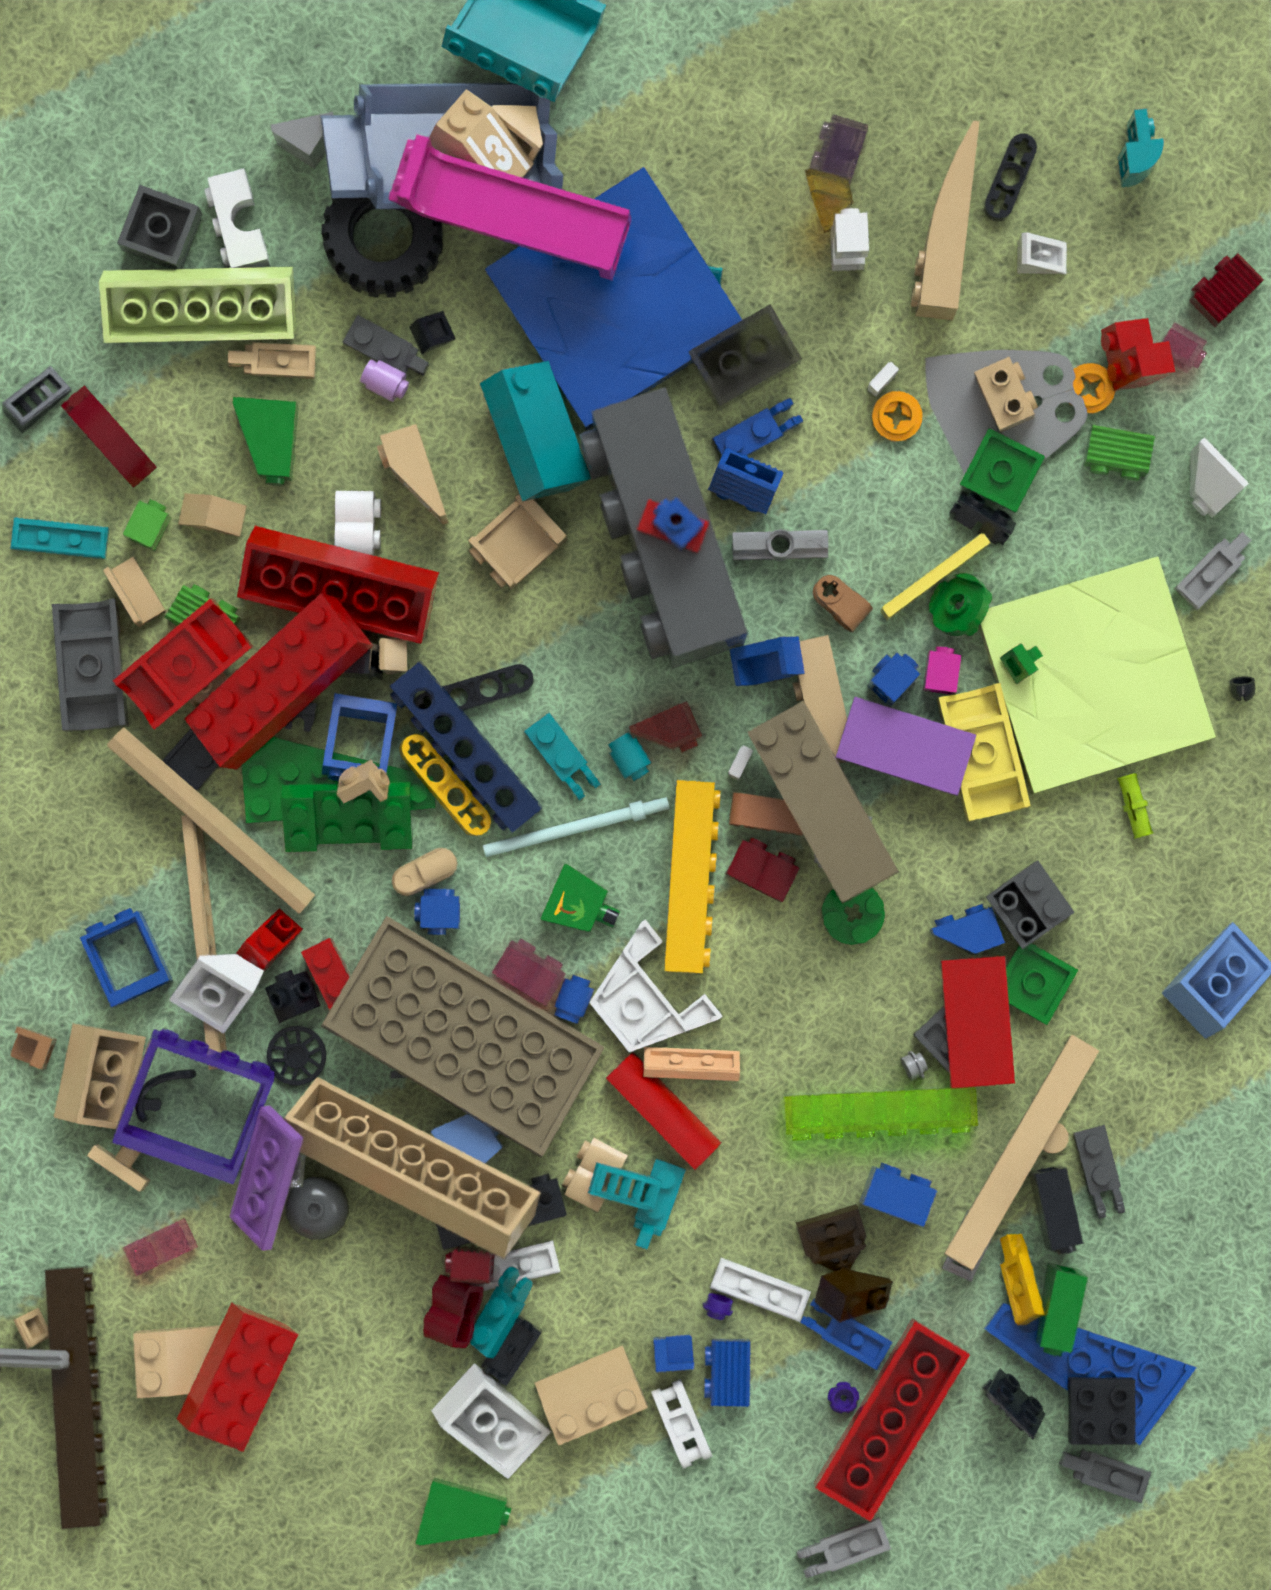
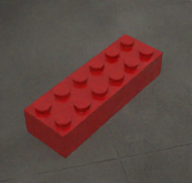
M254 526L246 542L237 597L300 613L319 594L336 597L360 629L422 644L429 626L440 572Z
M319 594L184 719L219 767L237 770L373 645L336 597Z
M912 1318L814 1481L815 1488L871 1522L970 1354Z

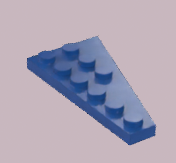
M1006 1303L1000 1305L984 1327L985 1330L1067 1391L1068 1377L1134 1378L1136 1443L1139 1445L1197 1368L1078 1327L1072 1353L1063 1351L1062 1356L1044 1353V1347H1040L1036 1343L1039 1318L1027 1325L1015 1324L1011 1305Z

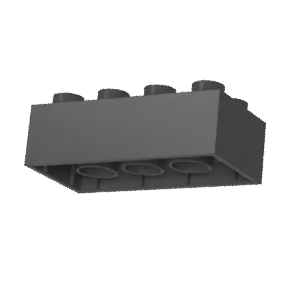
M666 387L592 411L593 430L579 434L582 443L580 446L591 479L594 480L608 475L612 491L600 494V506L611 539L614 540L628 535L633 551L620 555V566L631 599L648 595L653 613L641 616L642 623H640L651 659L668 655L671 667L674 669L729 651L732 648L744 646L748 631ZM676 497L696 517L710 522L698 554L686 549L680 551L673 544L637 531L648 499L661 503L664 499L671 502Z

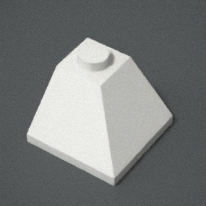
M1204 437L1191 450L1190 496L1194 499L1192 502L1194 508L1203 516L1208 513L1212 518L1249 483Z
M237 954L202 955L197 959L169 1001L224 1034L253 995L264 971Z

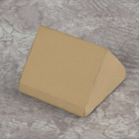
M380 638L379 669L386 674L407 671V640Z
M39 1308L14 1320L27 1349L49 1338V1328Z

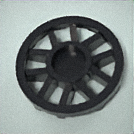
M290 1026L284 1028L274 1035L268 1045L267 1064L270 1070L275 1071L274 1076L281 1082L296 1086L307 1084L316 1079L325 1066V1044L316 1032L307 1027ZM295 1031L297 1043L290 1044L287 1032ZM300 1031L308 1033L311 1037L301 1043ZM281 1036L284 1037L286 1047L275 1046V1043ZM315 1039L320 1047L309 1052L306 1045ZM273 1049L284 1051V1058H272ZM321 1049V1062L319 1064L310 1056ZM308 1061L318 1067L313 1075L304 1067ZM273 1062H285L280 1074L274 1067ZM288 1066L295 1068L292 1080L284 1077ZM299 1069L308 1076L306 1079L294 1081L297 1078Z

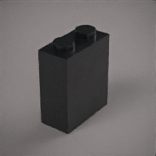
M1058 1165L1030 1171L1029 1177L1045 1247L1052 1251L1054 1250V1253H1058V1255L1077 1251L1076 1245L1083 1244L1067 1167Z

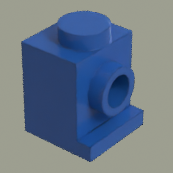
M676 497L671 502L664 499L653 511V514L656 516L653 520V525L680 551L704 528V523ZM672 515H679L682 518V523L674 526L670 523V517Z

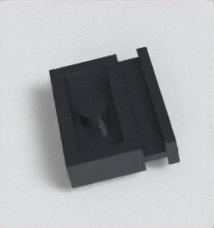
M191 728L162 760L197 792L219 768V765Z

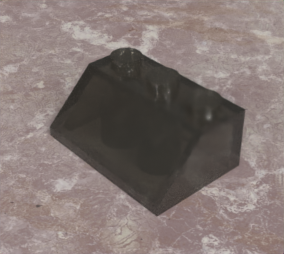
M771 304L688 351L701 382L718 411L794 369L802 361V357Z

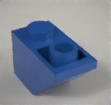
M983 904L964 910L966 916L954 920L953 915L935 920L937 927L930 929L932 936L970 954H976L1005 943L992 907L984 910Z

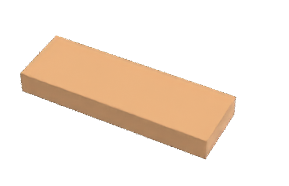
M644 1047V1077L739 1081L740 1051Z

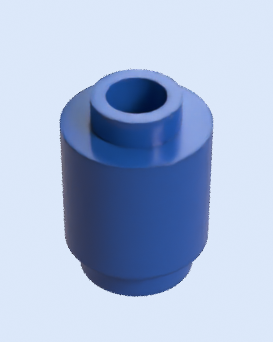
M572 975L571 980L564 978L554 1005L557 1008L554 1015L578 1024L580 1017L584 1018L594 991L593 988L589 987L590 981L576 975Z

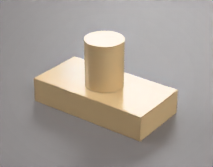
M97 1144L92 1147L87 1155L139 1192L143 1191L150 1182L149 1178L132 1167L141 1152L122 1146L115 1156Z

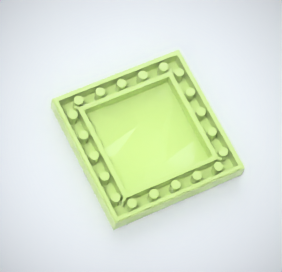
M1158 556L991 607L979 625L996 683L1001 684L1015 744L1031 794L1216 737ZM1021 643L1026 651L1037 645L1043 657L1034 662L1039 670L1016 684L1000 657Z

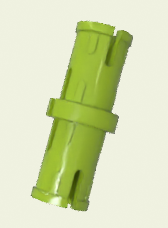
M1137 773L1117 778L1125 806H1122L1123 811L1128 814L1134 839L1154 834L1146 810L1148 802L1143 799Z

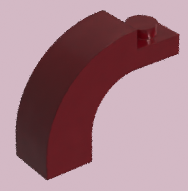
M85 385L73 393L61 405L133 488L157 468Z

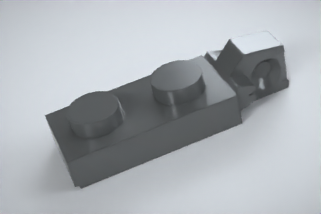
M359 315L356 316L343 340L344 345L376 362L381 360L404 373L411 369L424 376L429 367V362L416 356L419 349L414 347L413 344Z
M1081 1450L1080 1456L1063 1451L1059 1461L1061 1466L1075 1470L1073 1478L1078 1479L1081 1483L1142 1503L1152 1473L1090 1450L1089 1452Z

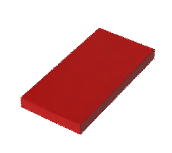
M1005 956L942 960L941 974L950 1088L1015 1084Z

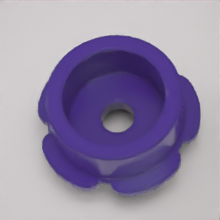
M710 1293L708 1294L707 1301L702 1304L703 1308L707 1310L706 1314L713 1319L724 1320L725 1316L733 1314V1310H731L733 1300L725 1295Z
M848 1382L837 1383L836 1387H832L828 1392V1400L831 1402L830 1407L837 1413H850L854 1411L857 1407L856 1402L859 1400L858 1390L855 1387H851ZM842 1395H846L845 1401L840 1399Z

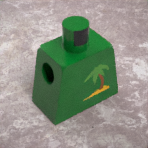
M564 863L540 919L545 922L591 932L595 921L613 928L620 910L604 904L608 894L606 889Z

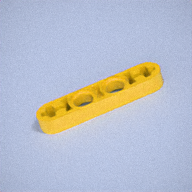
M413 734L404 738L399 747L402 759L459 827L470 836H479L486 833L491 825V817L488 811L478 802L472 792L457 777L430 742L419 734ZM409 741L413 744L419 742L422 746L419 749L420 754L424 758L430 754L433 759L425 762L419 768L417 763L422 761L417 754L410 756L407 752L410 749ZM432 764L439 765L443 770V778L439 782H432L427 777V768ZM454 788L459 789L464 796L463 803L456 807L452 806L447 800L448 792ZM469 803L473 805V808L468 809V811L474 817L481 815L483 818L480 821L481 829L469 826L472 820L467 813H464L461 817L458 814Z

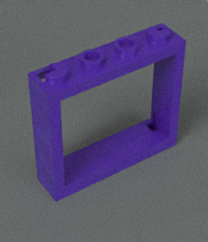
M153 1029L114 1131L112 1143L234 1185L250 1144L260 1107L265 1105L273 1085L275 1071L270 1070L268 1065L259 1061L249 1063L241 1060L239 1055L231 1051L223 1050L218 1052L209 1049L210 1046L205 1042L199 1040H191L190 1042L181 1039L177 1033L171 1030L161 1029V1031ZM158 1047L260 1083L231 1159L129 1124Z

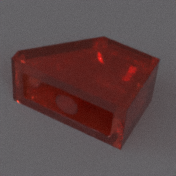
M687 701L629 726L631 735L672 751L679 748L681 753L699 746L697 740L702 738L700 729Z

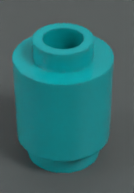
M630 732L608 744L612 751L609 754L624 779L631 777L634 782L650 772L647 766L652 762L636 737L633 738Z

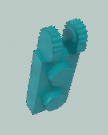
M550 712L524 731L560 780L566 782L579 800L585 797L584 791L570 777L579 769L584 773L586 780L591 786L597 788L601 785L586 765L588 762Z
M513 1266L504 1270L503 1275L499 1278L498 1286H496L475 1323L470 1344L487 1358L496 1357L524 1308V1302L533 1287L532 1281L527 1277L520 1279L514 1287L520 1272Z

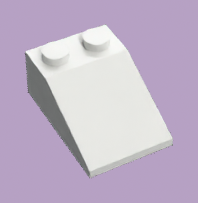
M475 1363L431 1410L441 1428L507 1479L551 1432L499 1382L485 1373Z

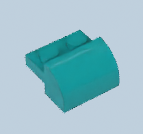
M1147 109L1134 110L1126 124L1128 142L1125 143L1118 155L1121 187L1134 186L1146 179L1162 154L1164 138L1151 140V137L1155 136V126L1153 118H1148Z

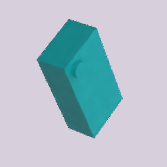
M549 361L503 369L480 383L522 502L567 492L591 479Z

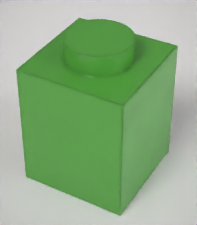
M149 499L148 504L139 500L123 535L127 539L155 551L171 519L169 514L165 512L167 507Z

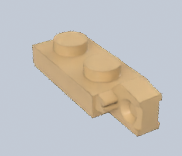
M252 342V345H245V351H228L229 366L244 367V374L315 379L316 346Z

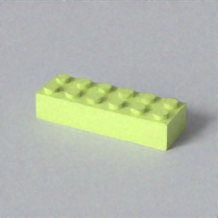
M293 267L103 271L99 280L104 343L294 339L296 311Z

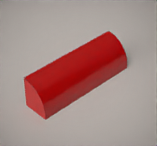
M634 1052L626 1057L606 1077L694 1170L722 1143L660 1078L644 1077V1062Z

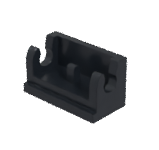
M519 1315L496 1357H486L482 1363L483 1371L493 1375L501 1384L507 1387L541 1335L542 1329Z

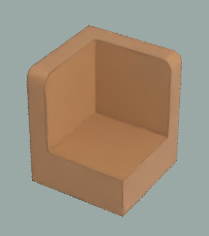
M17 1026L15 1033L18 1035L11 1051V1057L30 1063V1066L46 1069L57 1039L22 1026Z

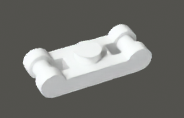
M680 1379L672 1382L673 1386L662 1391L658 1388L651 1391L681 1466L684 1469L691 1466V1462L703 1457V1460H706L713 1456ZM678 1398L681 1407L669 1411L666 1402ZM695 1438L697 1446L686 1450L683 1442Z

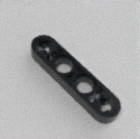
M516 664L443 686V688L449 695L457 688L464 689L467 692V702L459 706L465 711L522 694L532 687L534 680L533 674L527 666ZM520 670L522 675H528V679L524 680L525 686L518 687L517 683L507 685L510 691L503 693V683L498 677L499 675L505 674V680L514 678V672ZM486 679H492L498 684V691L492 697H486L480 692V685ZM428 692L419 694L415 699L416 705L418 707L424 704L423 699L429 698L432 702L431 695ZM441 715V716H438L436 719H439V718H442V717H446V716H445V715Z

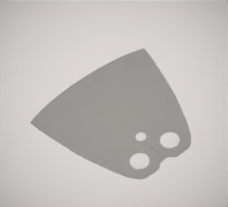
M988 350L925 358L926 384L930 406L964 474L988 428L999 433L974 372L1007 357H1010L1013 364L1019 363L1025 379L1020 381L1025 393L1031 390L1033 396H1040L1043 399V403L1033 410L1035 418L1000 434L1044 455L1046 459L1072 438L1087 419V409L1084 400L1075 393L1073 388L1075 373L1067 357L1045 351ZM1050 365L1058 366L1063 371L1062 381L1057 385H1049L1043 379V372ZM1067 402L1075 408V417L1071 421L1064 423L1057 419L1055 410L1059 404Z

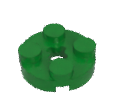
M958 573L953 575L956 578L951 579L949 582L944 580L936 587L930 599L929 612L933 614L934 621L932 622L934 626L949 636H962L964 634L972 636L978 631L979 625L987 615L989 604L992 601V594L987 590L984 583L975 576L968 573ZM964 599L963 606L959 610L955 608V604L962 602Z
M870 888L851 900L842 903L835 889H832L822 904L821 915L823 925L829 935L840 943L847 945L865 943L875 937L883 926L885 919L884 902L877 891ZM856 904L859 906L858 912L863 916L861 919L855 918L853 922H849L847 920L848 914L844 910L846 907L852 908Z

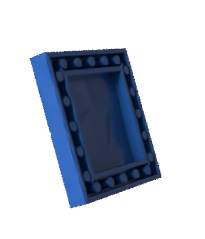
M645 167L594 198L595 200L630 210L632 221L613 280L600 277L599 270L580 264L560 262L559 267L553 266V256L519 246L485 268L487 275L542 361H549L558 386L587 430L593 427L592 411L645 394L746 329V324Z

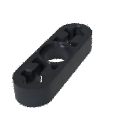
M1017 134L1011 139L984 203V212L993 221H1003L1010 215L1034 159L1037 144L1035 139L1029 134ZM1022 141L1027 143V149L1031 151L1030 153L1025 152L1019 163L1025 164V168L1014 162L1018 152L1014 144L1020 145ZM1007 158H1010L1013 162H1007ZM1011 169L1017 172L1019 182L1016 185L1008 186L1002 181L1001 175L1005 170ZM996 186L1004 192L1014 193L1013 197L1009 194L1006 195L1003 206L1007 210H1000L999 214L993 212L994 206L990 204V202H996L1001 191L995 190Z

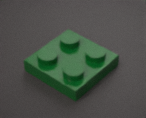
M988 428L960 486L1017 513L1045 456Z
M1032 943L1024 949L1018 944L1006 966L1009 1005L1044 1025H1048L1078 969Z

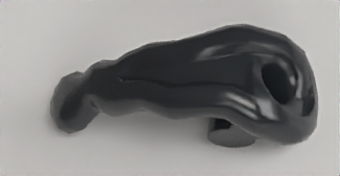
M194 1069L176 1070L160 1074L148 1080L143 1085L135 1106L138 1119L145 1123L148 1121L145 1110L158 1111L162 1106V1101L158 1097L152 1099L145 1097L150 1089L167 1081L195 1078L196 1071Z

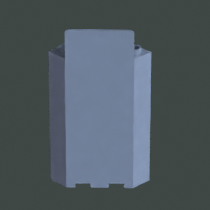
M513 83L359 84V95L354 97V112L356 115H320L331 198H369L376 209H405L388 200L407 140L415 141L417 134L429 138L435 124L466 89L491 107L493 105L536 106L543 145L533 162V167L524 178L562 189L563 174L555 165L557 133L549 124L550 100L539 97L534 92Z

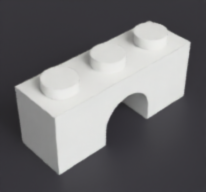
M245 169L208 177L210 187L204 190L209 207L215 206L217 218H213L212 221L216 236H223L225 248H221L220 252L224 266H230L231 268H255L270 265L261 230L241 231L234 226V218L237 212L245 207L255 205Z
M856 208L843 209L840 211L841 214H835L830 233L832 271L863 270L865 257L869 253L867 213H860V210Z

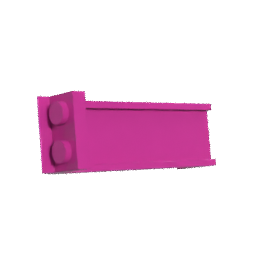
M418 134L415 141L407 140L388 200L422 217L599 270L600 277L613 280L632 221L630 210L446 155L434 149L428 137Z

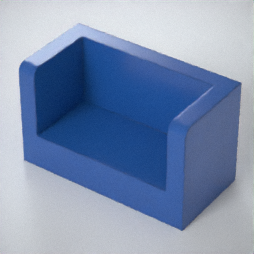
M799 636L778 637L729 649L736 686H754L805 674Z

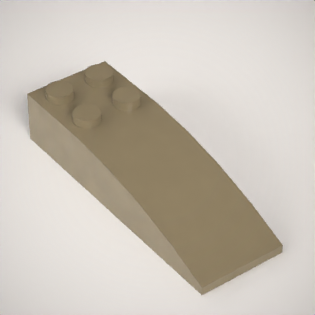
M804 701L747 732L842 903L851 900L899 873Z

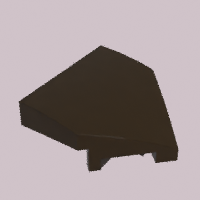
M857 1204L796 1222L805 1255L810 1258L812 1263L820 1264L832 1271L844 1268L851 1270L859 1253L867 1246L865 1243L867 1236Z

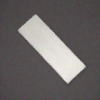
M553 1240L512 1250L505 1259L495 1255L493 1280L489 1284H475L483 1286L484 1291L496 1288L499 1278L503 1275L502 1273L510 1266L515 1267L520 1272L516 1283L523 1277L534 1279L561 1272Z
M724 1258L720 1259L710 1286L711 1289L798 1322L801 1320L811 1291Z

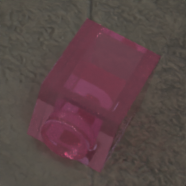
M1176 322L1173 323L1162 342L1169 341L1174 366L1186 373L1192 366L1198 369L1207 354L1206 351L1202 350L1207 341Z

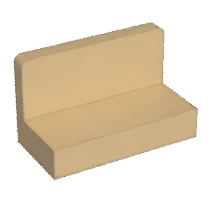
M134 557L113 569L109 567L103 569L131 619L139 628L167 612Z

